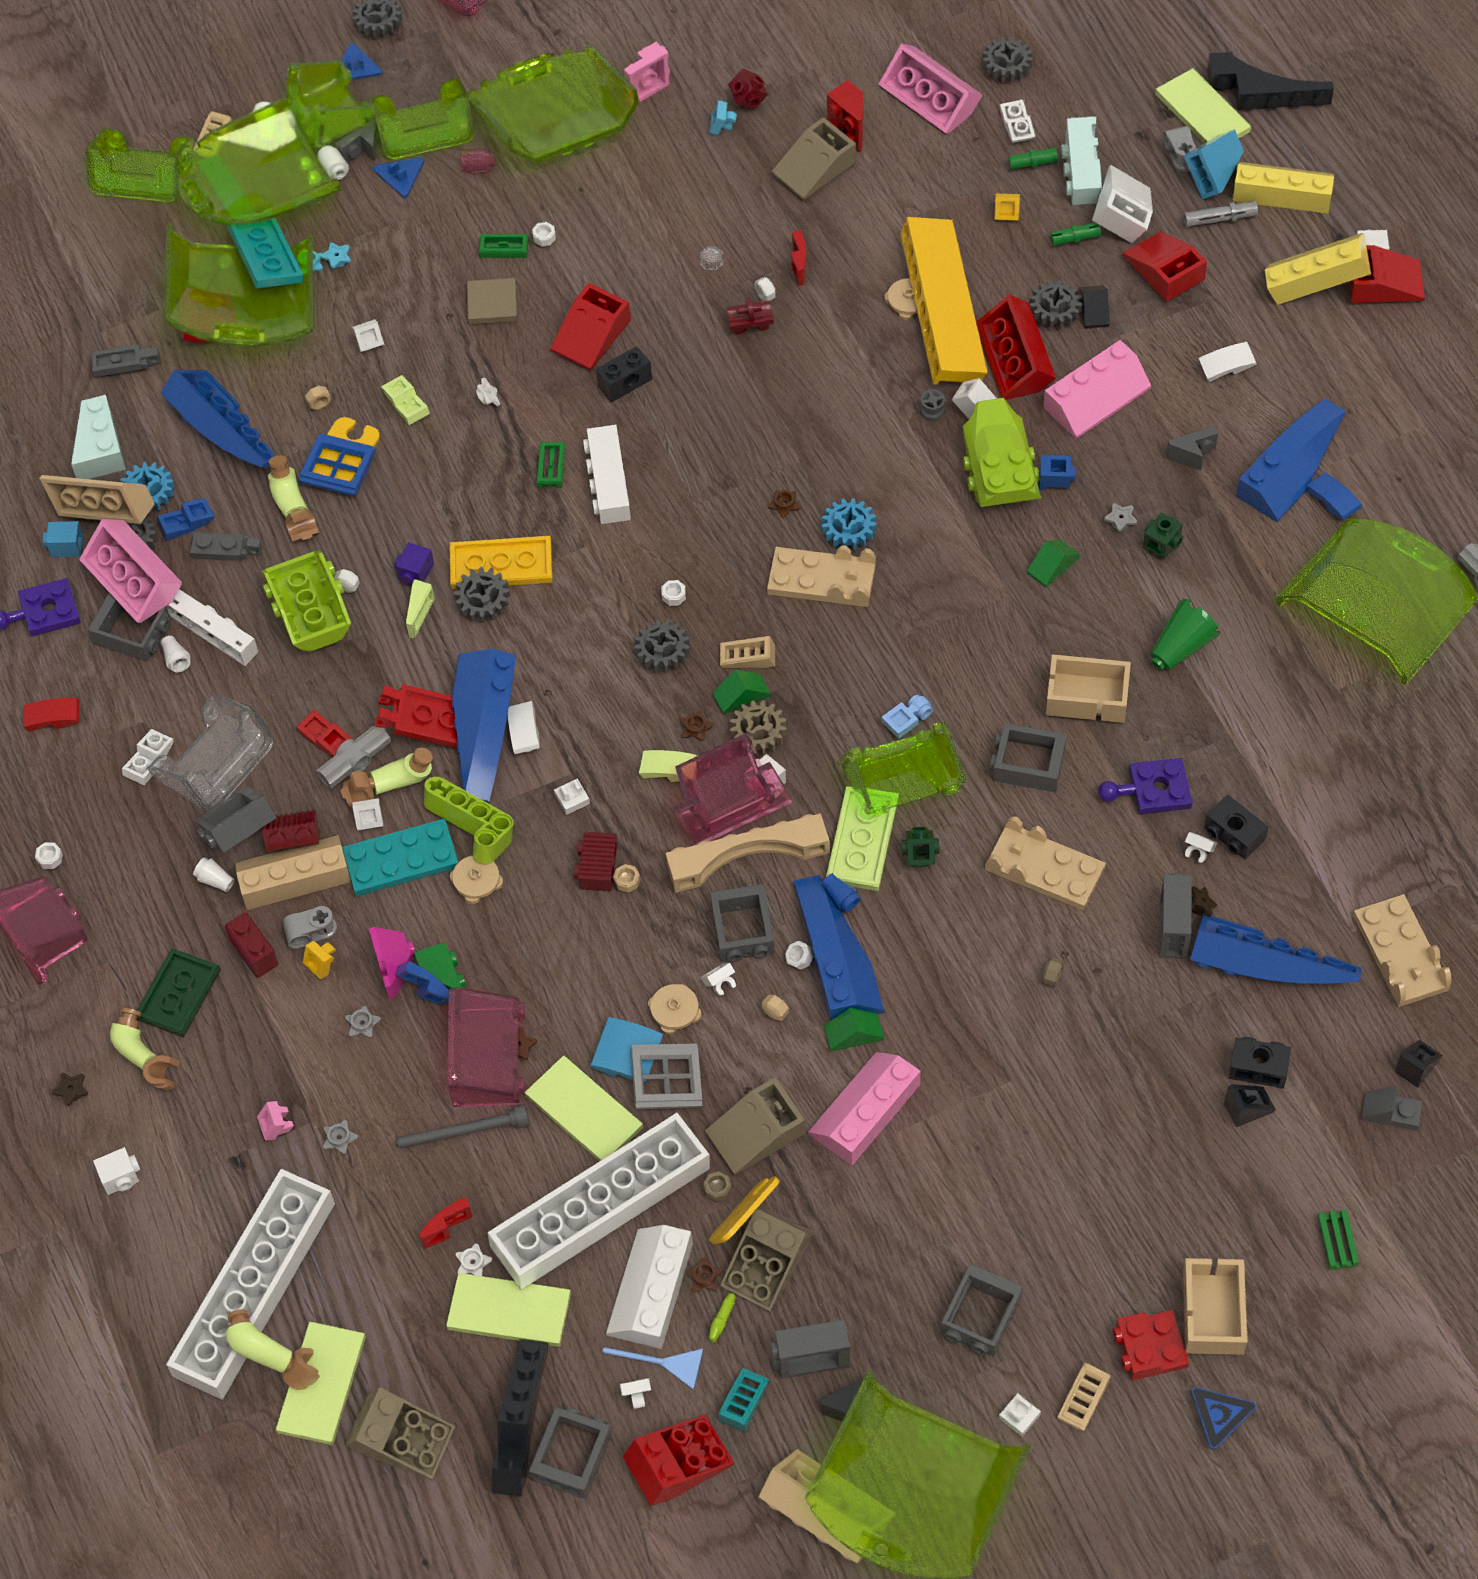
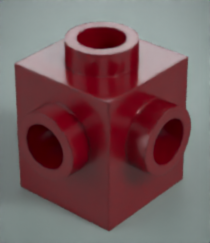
M743 68L728 84L734 96V102L742 108L746 107L755 110L769 95L764 86L765 82L758 74Z

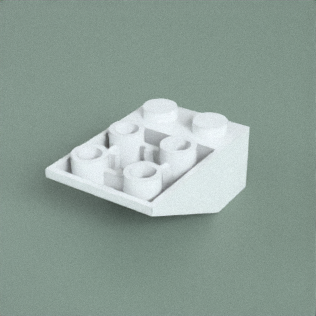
M1110 165L1092 221L1133 243L1148 229L1153 212L1150 187Z

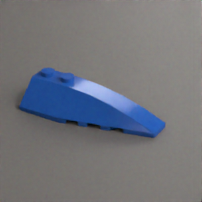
M174 370L161 394L168 400V404L182 415L185 422L191 424L207 439L236 457L259 467H270L268 461L275 455L266 443L259 441V432L248 425L250 419L246 414L239 412L240 405L236 399L208 370Z
M1326 398L1312 407L1285 430L1239 478L1236 497L1278 522L1307 491L1306 485L1311 482L1320 461L1323 455H1325L1329 443L1345 415V410Z
M492 648L459 654L451 699L452 708H454L455 713L454 727L457 730V752L460 755L461 765L459 769L462 789L487 803L490 801L501 752L516 655Z
M820 875L794 880V887L809 944L812 947L813 959L829 1020L831 1021L850 1007L877 1014L884 1013L872 964L842 912L838 909L827 890L821 885L823 880Z
M1206 914L1202 916L1190 960L1195 961L1201 967H1217L1222 969L1224 973L1233 976L1241 974L1271 981L1330 984L1357 982L1360 980L1362 969L1328 955L1324 956L1323 959L1319 958L1318 953L1310 948L1303 946L1302 948L1295 949L1288 944V940L1278 937L1277 940H1270L1263 937L1264 931L1214 916L1208 917Z

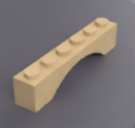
M821 813L816 815L808 814L797 820L789 822L780 821L773 826L753 828L742 834H729L722 839L702 841L697 845L687 848H675L671 852L666 853V862L674 891L677 893L702 886L706 879L718 868L734 859L756 853H782L805 860L829 854L830 840Z

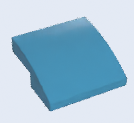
M608 1017L590 1067L614 1078L620 1075L633 1081L631 1045L660 1044L663 1034L636 1023ZM642 1060L643 1074H649L654 1060Z

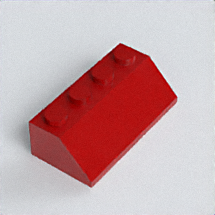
M1009 294L976 322L980 339L1002 398L1009 400L1039 393L1056 379L1028 302Z

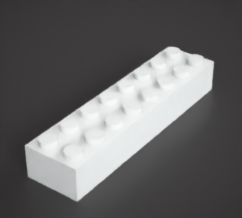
M676 1113L489 1231L490 1247L522 1290L709 1170V1153L679 1114Z
M280 1169L166 1365L172 1377L223 1400L246 1360V1357L233 1351L227 1342L225 1333L230 1325L228 1314L238 1309L247 1310L250 1322L255 1324L257 1330L262 1332L335 1205L330 1190Z

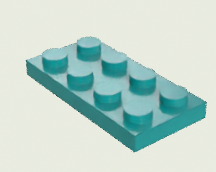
M274 215L230 219L227 221L229 233L256 288L303 283V273Z
M445 818L342 847L356 897L453 870L458 864Z

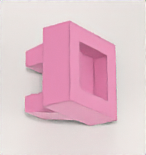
M277 1101L267 1102L257 1116L265 1141L275 1140L278 1135L290 1132L294 1126L292 1121L283 1120L289 1111L287 1107L278 1106Z

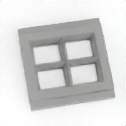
M697 1044L631 1045L635 1109L702 1108ZM662 1059L663 1074H643L642 1060ZM668 1059H688L689 1073L669 1074ZM690 1078L691 1093H670L669 1079ZM643 1079H664L665 1093L644 1094Z

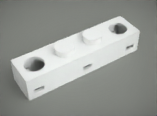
M180 589L177 591L172 602L166 606L168 615L242 665L246 666L258 653L253 637L239 629L231 619L227 617L222 618L211 606H204Z

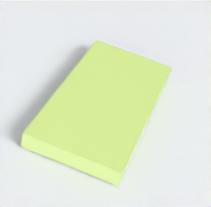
M1193 68L1156 89L1155 95L1203 143L1234 129L1238 138L1251 131V126Z
M846 786L826 877L833 873L837 878L852 887L879 891L899 795Z
M565 1056L561 1057L525 1092V1097L599 1162L625 1146L643 1129V1124Z
M458 1273L446 1327L447 1330L516 1341L521 1339L547 1342L549 1346L560 1347L571 1290L529 1284L521 1290L515 1281Z
M309 1322L301 1348H313L314 1354L307 1364L316 1368L319 1371L320 1377L314 1384L309 1385L303 1390L293 1389L289 1386L276 1427L278 1434L329 1445L334 1444L365 1342V1333Z

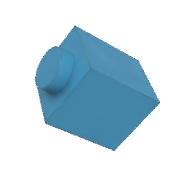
M78 521L48 522L47 532L43 533L44 547L48 548L51 557L81 556L83 533Z

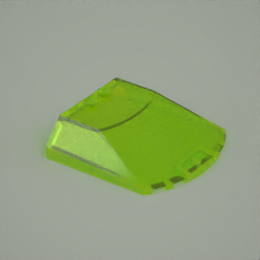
M585 46L582 52L572 53L571 48L564 49L565 54L551 57L550 53H546L521 61L497 72L496 79L490 82L485 79L480 82L481 88L476 92L471 89L467 93V98L511 152L537 164L561 154H569L574 149L582 146H590L595 141L623 131L639 104L637 89L594 46Z
M167 223L165 322L194 337L234 346L280 344L301 338L313 332V234H307L306 240L290 247L303 273V283L256 288L236 246L192 243L173 231L172 223Z
M1349 518L1277 596L1276 604L1281 607L1284 602L1304 603L1384 653L1401 675V683L1407 685L1477 602L1478 595L1462 569L1447 554L1426 539L1388 523Z
M867 1371L805 1496V1500L820 1523L838 1541L860 1557L878 1566L900 1574L923 1579L967 1578L972 1576L1030 1452L1031 1445L1027 1443L1024 1446L997 1444L893 1396L874 1379L872 1372Z

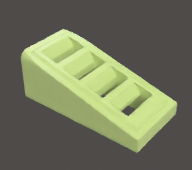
M414 580L412 584L406 619L409 637L413 639L417 636L435 600L431 584Z

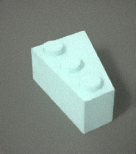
M1096 117L1067 118L1065 144H1061V157L1066 159V163L1063 164L1064 177L1069 178V181H1066L1067 196L1071 195L1072 205L1096 204L1102 190L1100 159L1097 157L1096 150L1098 138H1095Z
M106 395L81 401L71 463L76 478L91 479L126 470Z

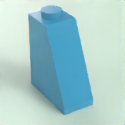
M1235 129L1220 134L1183 155L1202 199L1219 194L1224 190L1244 152Z

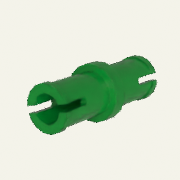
M1056 147L1038 151L1030 149L1027 153L1008 156L1010 170L1030 166L1033 169L1037 168V165L1058 162Z
M1096 222L1081 226L1074 224L1071 225V228L1050 231L1051 241H1053L1052 245L1056 247L1057 245L1071 242L1078 244L1080 240L1101 237L1099 224Z

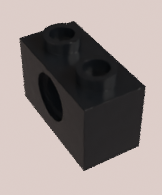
M636 346L596 369L598 387L612 403L652 380L651 362Z
M1228 794L1206 814L1204 828L1211 837L1218 838L1227 846L1230 852L1241 856L1245 860L1266 840L1269 827ZM1230 827H1236L1239 830H1232Z
M1236 1037L1228 1079L1284 1089L1291 1047L1285 1046L1280 1042L1266 1043L1257 1041L1252 1037ZM1262 1058L1266 1063H1258L1254 1059Z

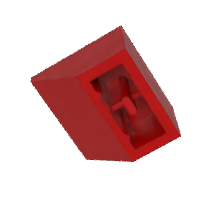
M846 80L827 94V120L855 142L856 150L860 152L863 146L864 92L849 80Z

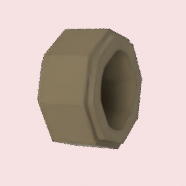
M1051 958L1047 962L1043 970V982L1053 987L1058 984L1064 968L1062 960Z
M720 1171L708 1174L703 1182L706 1196L716 1202L727 1199L732 1190L729 1176Z

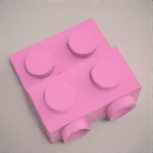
M657 42L637 53L638 61L624 69L626 98L632 107L670 85L669 54L663 45L660 46Z

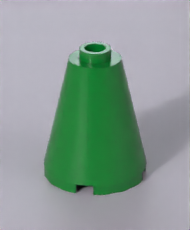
M1183 598L1177 604L1150 652L1152 657L1151 663L1161 671L1163 669L1171 670L1216 639L1221 633L1220 631H1215L1218 625L1213 618L1201 607L1195 610L1189 606L1192 601Z

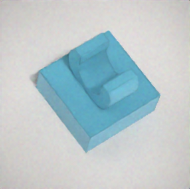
M718 100L711 114L710 133L719 135L722 128L732 130L737 114L727 111V102Z

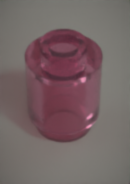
M489 147L467 149L466 152H461L462 170L469 173L492 171V166H496L495 152H491Z

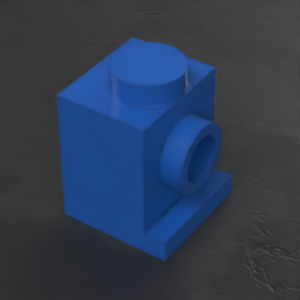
M1041 455L1039 490H1044L1045 487L1070 488V481H1075L1076 466H1071V456Z

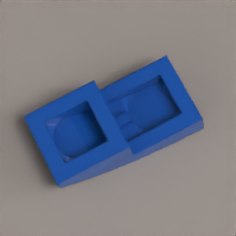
M1326 472L1306 485L1309 494L1325 503L1326 511L1342 520L1362 508L1361 502L1343 484Z
M206 498L181 503V510L158 515L157 523L165 540H169L204 526L214 519V514Z
M410 961L397 967L396 977L419 985L416 996L438 1005L452 1000L453 995L444 984L424 968Z

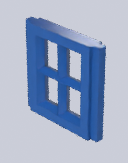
M320 433L300 473L299 483L355 497L374 458L376 447ZM323 448L339 451L340 455L337 461L319 458ZM345 453L363 457L359 467L341 463ZM316 463L334 466L330 476L312 472ZM338 468L356 472L352 482L334 478Z

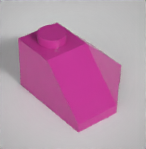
M372 927L369 928L388 998L393 999L405 982L404 979L395 976L397 967L407 961L412 962L411 957H415L412 940L406 941L404 932Z

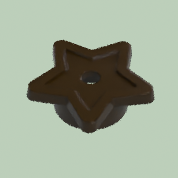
M1192 886L1191 907L1197 913H1206L1210 917L1212 909L1217 907V903L1209 897L1206 887L1198 889Z
M62 1073L61 1084L52 1090V1094L62 1096L67 1106L82 1096H87L88 1092L82 1086L85 1075L81 1073L71 1077Z

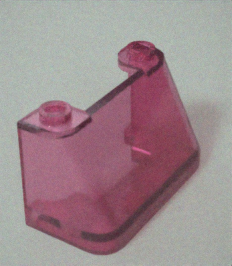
M462 987L449 988L448 1087L453 1107L520 1104V1094H525L524 1077H519L518 1025L520 1024V1019H525L524 1002L520 1003L519 997Z

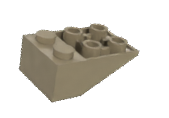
M823 117L805 130L772 170V174L801 199L805 200L856 163V143Z
M774 1077L750 1091L708 1127L705 1133L735 1176L805 1135L806 1123L777 1078Z
M758 1207L748 1223L720 1286L768 1311H772L801 1261L814 1231L766 1207Z
M378 1387L368 1392L345 1445L369 1458L432 1480L455 1426Z

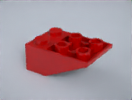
M1162 231L1122 253V256L1165 302L1205 280L1206 259L1192 245Z
M1366 245L1371 274L1348 281L1351 303L1425 300L1420 260L1375 245Z
M588 282L574 300L550 351L592 370L631 321L629 302Z
M706 1414L635 1438L623 1455L624 1461L650 1506L676 1498L734 1464Z

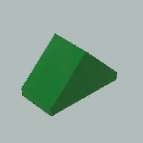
M1062 540L1045 541L1028 568L1027 574L1047 588L1080 558V554Z
M736 669L713 692V697L723 715L742 708V704L748 706L751 704V701L758 702L771 696L759 673Z
M850 1007L824 1025L830 1052L884 1040L877 1013Z

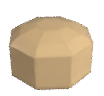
M323 386L310 389L305 396L310 409L315 410L326 407L331 401L330 393Z
M624 864L616 868L613 880L618 890L631 892L638 888L640 874L635 866Z
M770 994L762 1002L763 1011L773 1020L782 1021L789 1013L787 1004L776 995Z

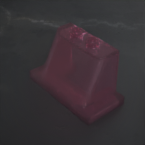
M747 733L675 766L685 802L673 808L675 815L695 845L702 841L714 840L793 802L791 795L770 762L764 765L761 764L755 747Z
M45 876L0 889V927L19 951L25 965L39 985L49 980L44 968L88 941L83 928L78 922L81 919L78 912L73 906L67 907L64 903L67 899L59 887L54 889Z

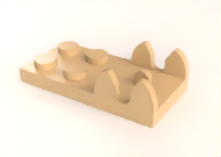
M845 545L840 546L836 554L776 547L767 594L869 607L876 569V556L868 548L861 551L859 557L852 556L851 550Z
M1010 817L995 848L985 864L986 871L1083 911L1106 867V863L1047 839L1045 831L1038 825L1032 827L1031 831L1025 830L1023 823L1018 817Z
M1404 894L1354 910L1353 917L1398 1007L1449 991L1451 986L1450 969L1448 967L1441 968L1440 950L1436 945L1430 946Z

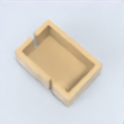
M1052 654L1046 715L1096 720V716H1101V721L1125 723L1131 662Z
M1186 1258L1183 1268L1186 1353L1244 1355L1247 1346L1244 1260L1218 1259L1215 1275H1210L1212 1259Z

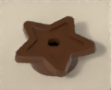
M775 490L774 500L768 504V508L778 510L782 518H785L789 511L800 509V505L795 501L796 491Z
M701 711L690 714L687 718H680L682 725L685 727L682 733L683 738L694 736L703 741L705 731L713 727V723L706 721Z
M520 1027L514 1035L502 1036V1040L507 1045L505 1051L506 1058L513 1056L527 1060L530 1048L537 1043L535 1038L526 1036L523 1027Z
M703 1257L694 1268L686 1270V1274L693 1280L692 1290L698 1292L703 1288L716 1291V1278L722 1273L723 1269L721 1267H714ZM703 1274H706L707 1277H706V1278H702V1275H703Z

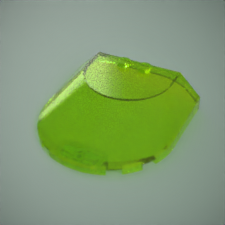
M285 98L206 134L197 141L198 147L193 153L187 152L180 165L182 171L177 178L181 197L190 210L204 219L228 225H245L267 221L314 205L342 191L338 179L330 178L306 141Z

